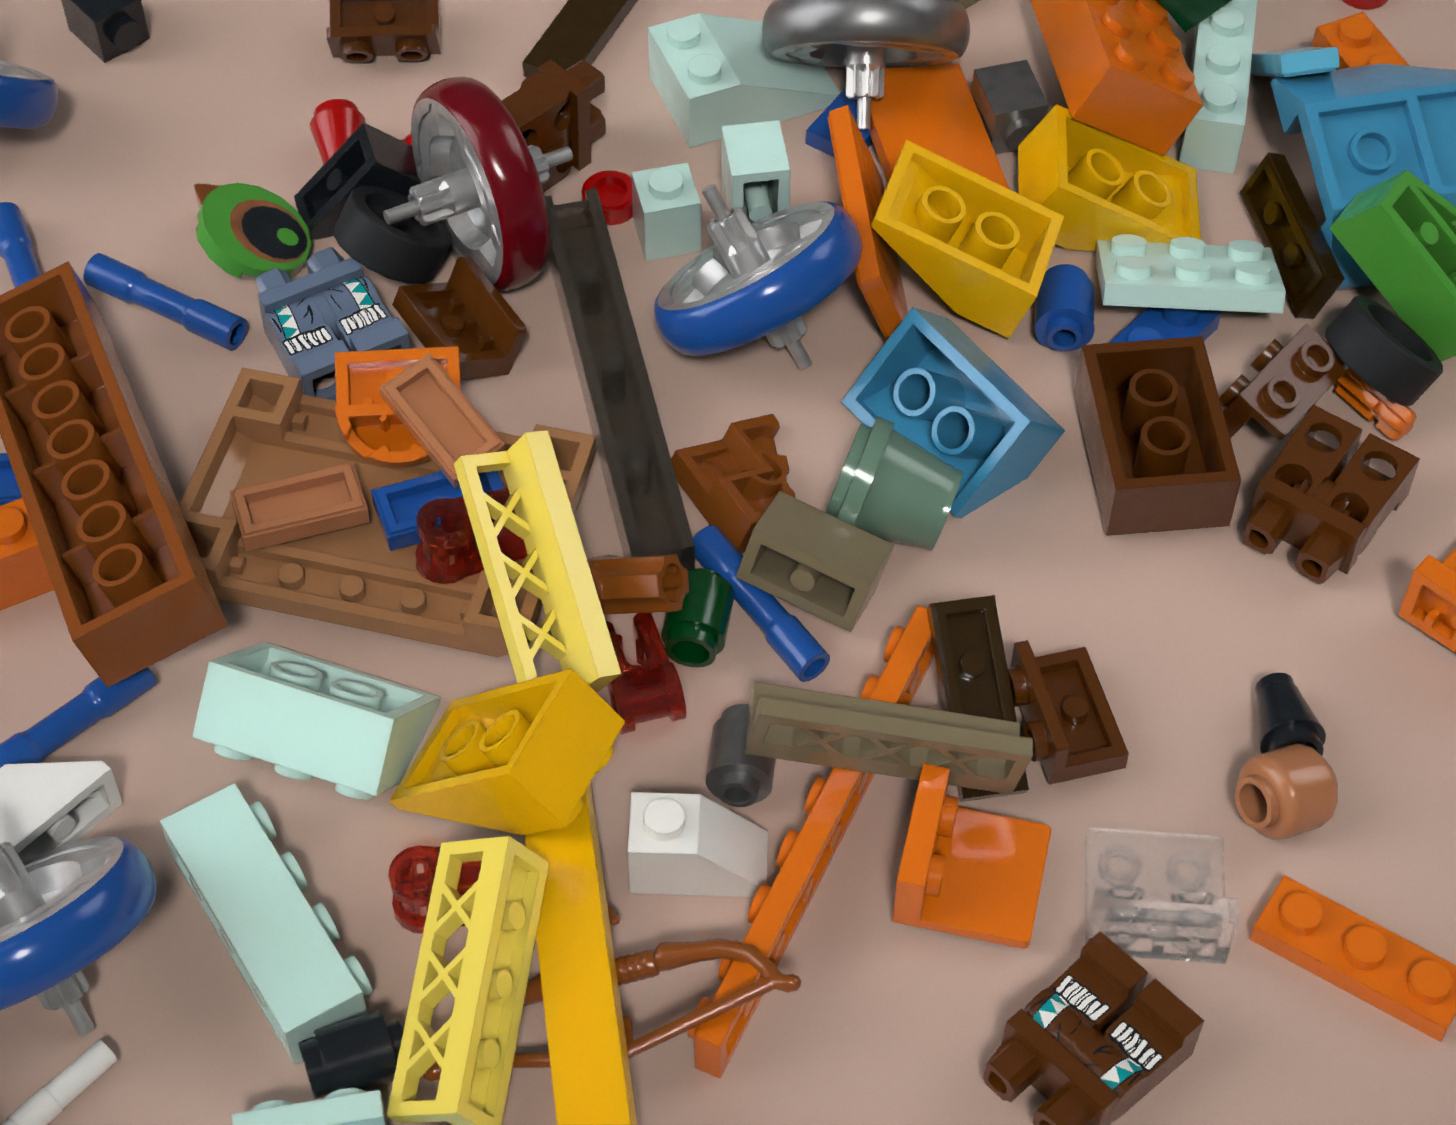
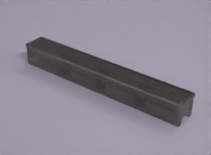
M597 188L585 190L586 200L559 205L553 204L551 196H545L550 230L548 260L592 433L596 436V449L623 555L627 557L677 554L681 565L688 571L695 569V545Z

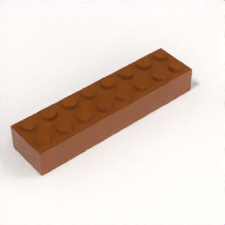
M69 261L0 295V435L71 639L108 688L227 627L228 624L102 314Z

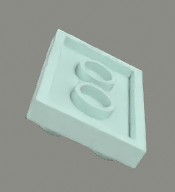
M1131 234L1116 235L1112 240H1097L1095 265L1103 305L1283 314L1286 290L1271 248L1264 247L1259 242L1234 240L1229 243V246L1206 245L1202 240L1196 238L1177 237L1172 239L1170 243L1147 242L1143 237Z

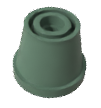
M877 416L873 427L860 423L827 506L826 513L885 541L922 547L932 551L954 502L963 471L954 468L894 430L895 423Z

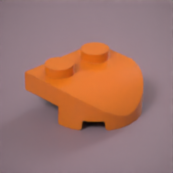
M458 346L335 352L337 403L335 405V413L342 436L352 452L365 461L382 466H410L432 460L381 398L379 387L428 353H431L461 390Z

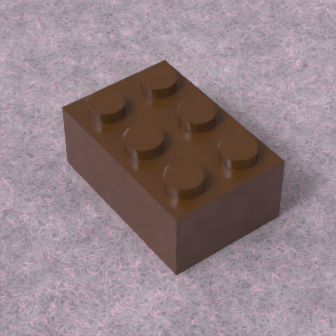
M1203 336L1082 345L1074 395L1106 535L1230 526L1241 484V477Z

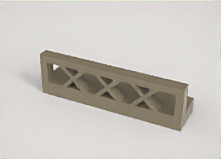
M755 682L750 694L745 754L913 780L920 779L922 766L925 763L950 768L948 785L1012 795L1033 757V738L1020 737V723Z

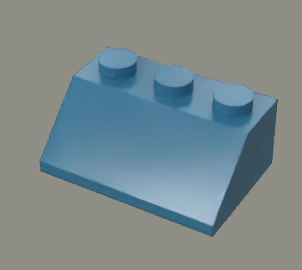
M914 307L910 309L841 401L863 424L873 427L877 416L895 423L894 430L954 468L963 471L957 494L950 509L952 515L957 518H963L1027 479L1066 431L949 318Z

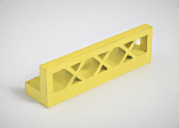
M548 430L524 433L507 451L460 456L454 463L455 471L517 683L538 678L533 658L539 648L559 660L562 671L572 668L597 693L621 675V670ZM503 470L510 493L504 506L483 492L478 473ZM503 526L524 540L528 555L522 566L501 553L497 536ZM521 586L542 601L545 617L539 627L519 614L515 597Z
M510 836L441 843L386 1115L399 1123L446 1121L452 1125H502L549 867L548 861ZM482 861L478 880L461 897L457 887L462 863ZM464 923L468 929L465 948L448 964L444 958L447 940ZM451 992L455 998L452 1017L435 1033L430 1026L433 1009ZM437 1062L441 1068V1075L436 1100L415 1101L420 1077Z

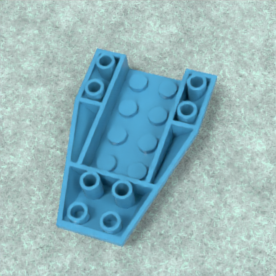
M1381 63L1329 72L1279 77L1272 80L1271 87L1284 135L1302 132L1326 218L1320 229L1345 278L1337 290L1374 285L1329 229L1356 194L1408 170L1456 207V70Z

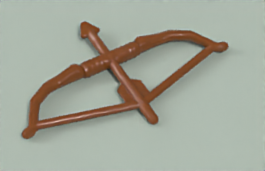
M607 903L612 935V926L620 922V917ZM721 938L695 942H663L656 947L655 951L644 950L615 959L618 986L658 976L661 971L722 958L749 963L764 977L749 986L635 1040L633 1038L632 1019L623 1016L628 1059L774 989L787 993L797 991L801 986V980L799 976L794 974H782L755 946ZM540 974L528 980L523 1006L543 1002ZM549 1053L515 1054L512 1068L551 1067ZM435 1062L423 1074L424 1079L430 1082L440 1080L441 1068L438 1063Z

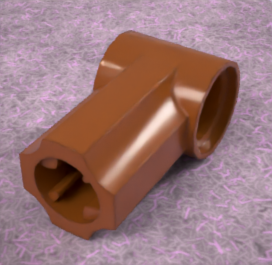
M677 554L627 557L604 555L587 558L603 614L675 612L682 610L683 600L689 592L688 570L681 565Z

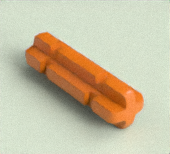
M1350 368L1334 383L1338 386L1334 391L1369 422H1373L1375 419L1379 422L1375 425L1376 428L1390 440H1399L1414 427L1413 424L1417 416L1411 408L1393 402L1358 377Z

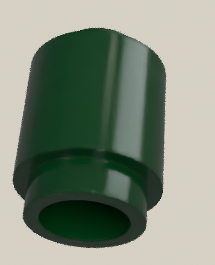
M697 568L688 571L689 592L683 600L682 610L666 612L661 631L666 655L672 661L687 667L708 666L714 662L716 655L724 649L735 596L732 585L719 573L706 568Z

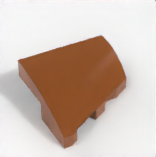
M774 414L733 422L730 424L722 440L675 450L667 465L669 471L709 525L717 526L740 553L745 552L754 527L779 491L796 498L795 492L789 487L786 479L790 471L787 456L777 454L774 437L780 425Z

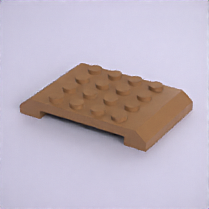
M242 367L179 503L217 600L494 657L508 655V649L473 529L393 551L389 550L373 505L371 490L439 472L440 469L430 460L410 466H382L365 461L352 452L342 436L335 413L336 400L303 394L300 378ZM536 424L533 432L544 430L549 432L574 515L597 451L596 436ZM495 432L505 444L506 451L521 437ZM349 462L354 463L367 504L370 523L245 552L231 502L230 490ZM500 470L498 474L509 498L510 493L503 470ZM503 526L497 536L501 553L522 566L528 555L524 540ZM521 586L515 597L519 614L536 625L543 605L542 601Z

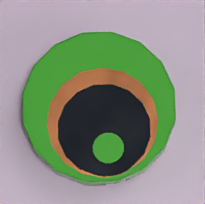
M244 183L220 185L206 195L196 217L198 218V225L195 228L197 240L207 256L226 273L241 279L243 273L257 278L259 274L275 268L285 270L291 279L300 272L307 260L312 245L308 227L298 211L279 195L260 186Z

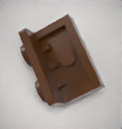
M329 0L330 27L326 28V34L333 58L341 57L342 60L350 63L368 62L373 59V56H395L403 61H420L426 59L428 55L441 54L440 0Z
M471 256L457 258L448 282L399 286L392 304L425 348L459 347L461 380L509 375L527 332L526 325Z
M1307 323L1285 346L1274 339L1250 364L1258 372L1251 382L1241 374L1219 397L1221 405L1225 408L1223 414L1230 439L1252 417L1276 439H1283L1306 415L1312 405H1315L1349 368L1333 351L1329 343Z
M1028 640L1014 643L1011 666L1008 668L1014 707L1020 706L1026 722L1023 726L1024 737L1033 738V757L1031 760L1033 762L1041 761L1049 784L1126 768L1129 753L1086 647L1035 657Z

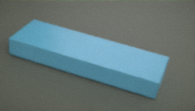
M1298 47L1252 53L1250 73H1253V76L1291 77L1336 71V68L1340 67L1338 47Z

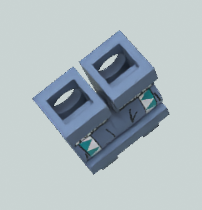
M329 247L312 254L311 258L306 261L308 275L291 281L285 270L275 268L259 274L256 282L264 332L270 343L273 344L288 376L300 378L303 394L336 400V381L333 385L323 389H314L312 382L316 378L335 372V352L411 349L408 331L398 317L392 318L382 303L374 285L364 275L362 265L353 258L344 260L334 248Z

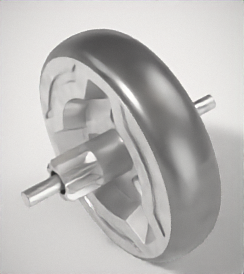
M775 0L765 11L762 34L765 48L776 58L794 63L846 68V96L848 99L857 100V126L859 130H870L871 100H879L884 96L885 68L938 65L962 57L970 39V21L965 8L953 0Z

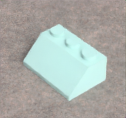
M261 642L209 661L192 737L214 744V751L223 757L235 760H251L255 757L275 764V772L282 776L298 780H309L317 777L336 783L335 790L344 796L368 800L401 783L438 710L441 697L277 645Z

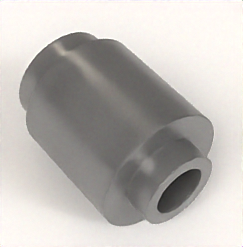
M749 704L733 705L725 709L712 730L705 783L708 790L725 804L734 807H747L764 800L770 795L773 787L776 758L745 754Z

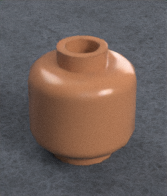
M1303 744L1287 745L1253 756L1242 766L1235 788L1237 810L1250 827L1272 840L1288 839L1320 828L1333 817L1338 803L1336 774L1324 757L1315 749Z

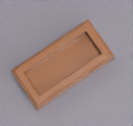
M428 353L379 387L381 398L454 488L460 485L454 463L460 456L506 451L503 441L431 353Z
M353 462L229 491L245 552L370 523L367 504Z

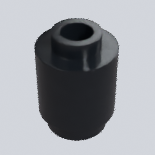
M379 1009L315 1030L314 1039L298 1044L316 1100L340 1089L357 1088L366 1091L393 1082L403 1031L398 1019L385 1023Z

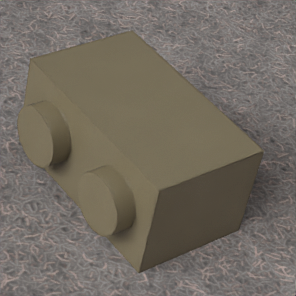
M779 491L752 531L736 578L852 632L877 589L894 545Z

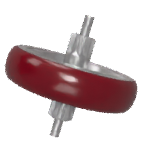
M451 77L430 85L417 98L411 118L414 161L418 177L422 183L410 187L409 202L383 211L384 219L388 225L413 216L423 226L442 221L452 235L451 245L448 250L455 261H457L458 257L471 256L498 291H509L526 285L539 275L546 264L549 253V219L541 184L548 181L550 176L549 168L573 159L572 151L566 146L542 154L539 147L527 146L520 129L503 102L488 86L476 79Z

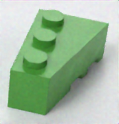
M1405 170L1356 194L1329 229L1404 323L1429 345L1442 362L1456 356V207L1411 172Z

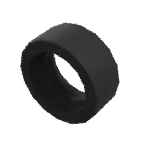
M360 186L353 189L334 227L333 236L339 246L363 266L389 279L407 284H425L432 280L451 245L452 235L444 222L438 221L423 226L413 216L388 225L384 219L383 211L409 202L408 198L397 192L375 186Z
M1355 296L1326 328L1325 338L1339 358L1373 389L1402 406L1413 405L1443 373V365L1436 353L1414 330L1391 311L1365 296Z

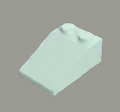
M697 13L648 27L649 77L689 148L722 139V126L774 120L781 122L826 109L840 94V91L824 66L794 63L772 56L764 45L762 34L763 21Z

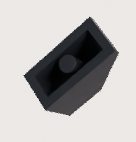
M363 122L294 196L298 213L308 227L310 239L318 240L333 236L335 224L351 191L355 188L375 186L397 192L408 198L410 187L422 183L417 174L412 145Z

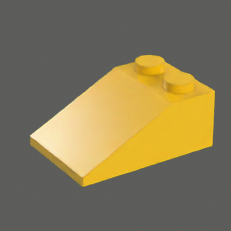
M1058 104L1052 108L1019 144V194L1064 216L1056 245L1068 250L1096 251L1097 240H1112L1114 236L1121 234L1137 235L1146 239L1147 242L1170 243L1172 239L1177 237H1192L1201 240L1197 171L1195 168L1167 155H1159L1072 119L1068 109Z
M906 140L870 226L956 314L1009 339L1038 295L1064 216Z
M572 668L452 700L389 802L398 810L518 835L562 829L569 825L582 810L584 805L582 797L595 774L602 770L610 761L614 752L612 744L625 721Z

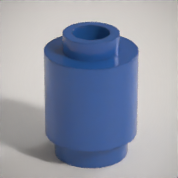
M1060 264L1051 267L1045 272L1035 299V335L1041 344L1052 350H1077L1082 345L1088 344L1094 335L1095 289L1092 281L1083 269L1071 264Z

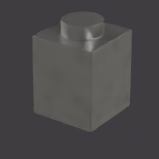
M1021 60L974 69L971 94L995 154L1018 150L1019 144L1048 114L1049 107L1028 61Z

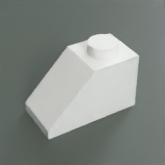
M103 761L5 764L0 768V844L10 842L23 863L45 852L79 841L123 804L111 768Z
M631 792L628 838L630 894L754 897L759 887L763 883L767 884V830L701 794Z

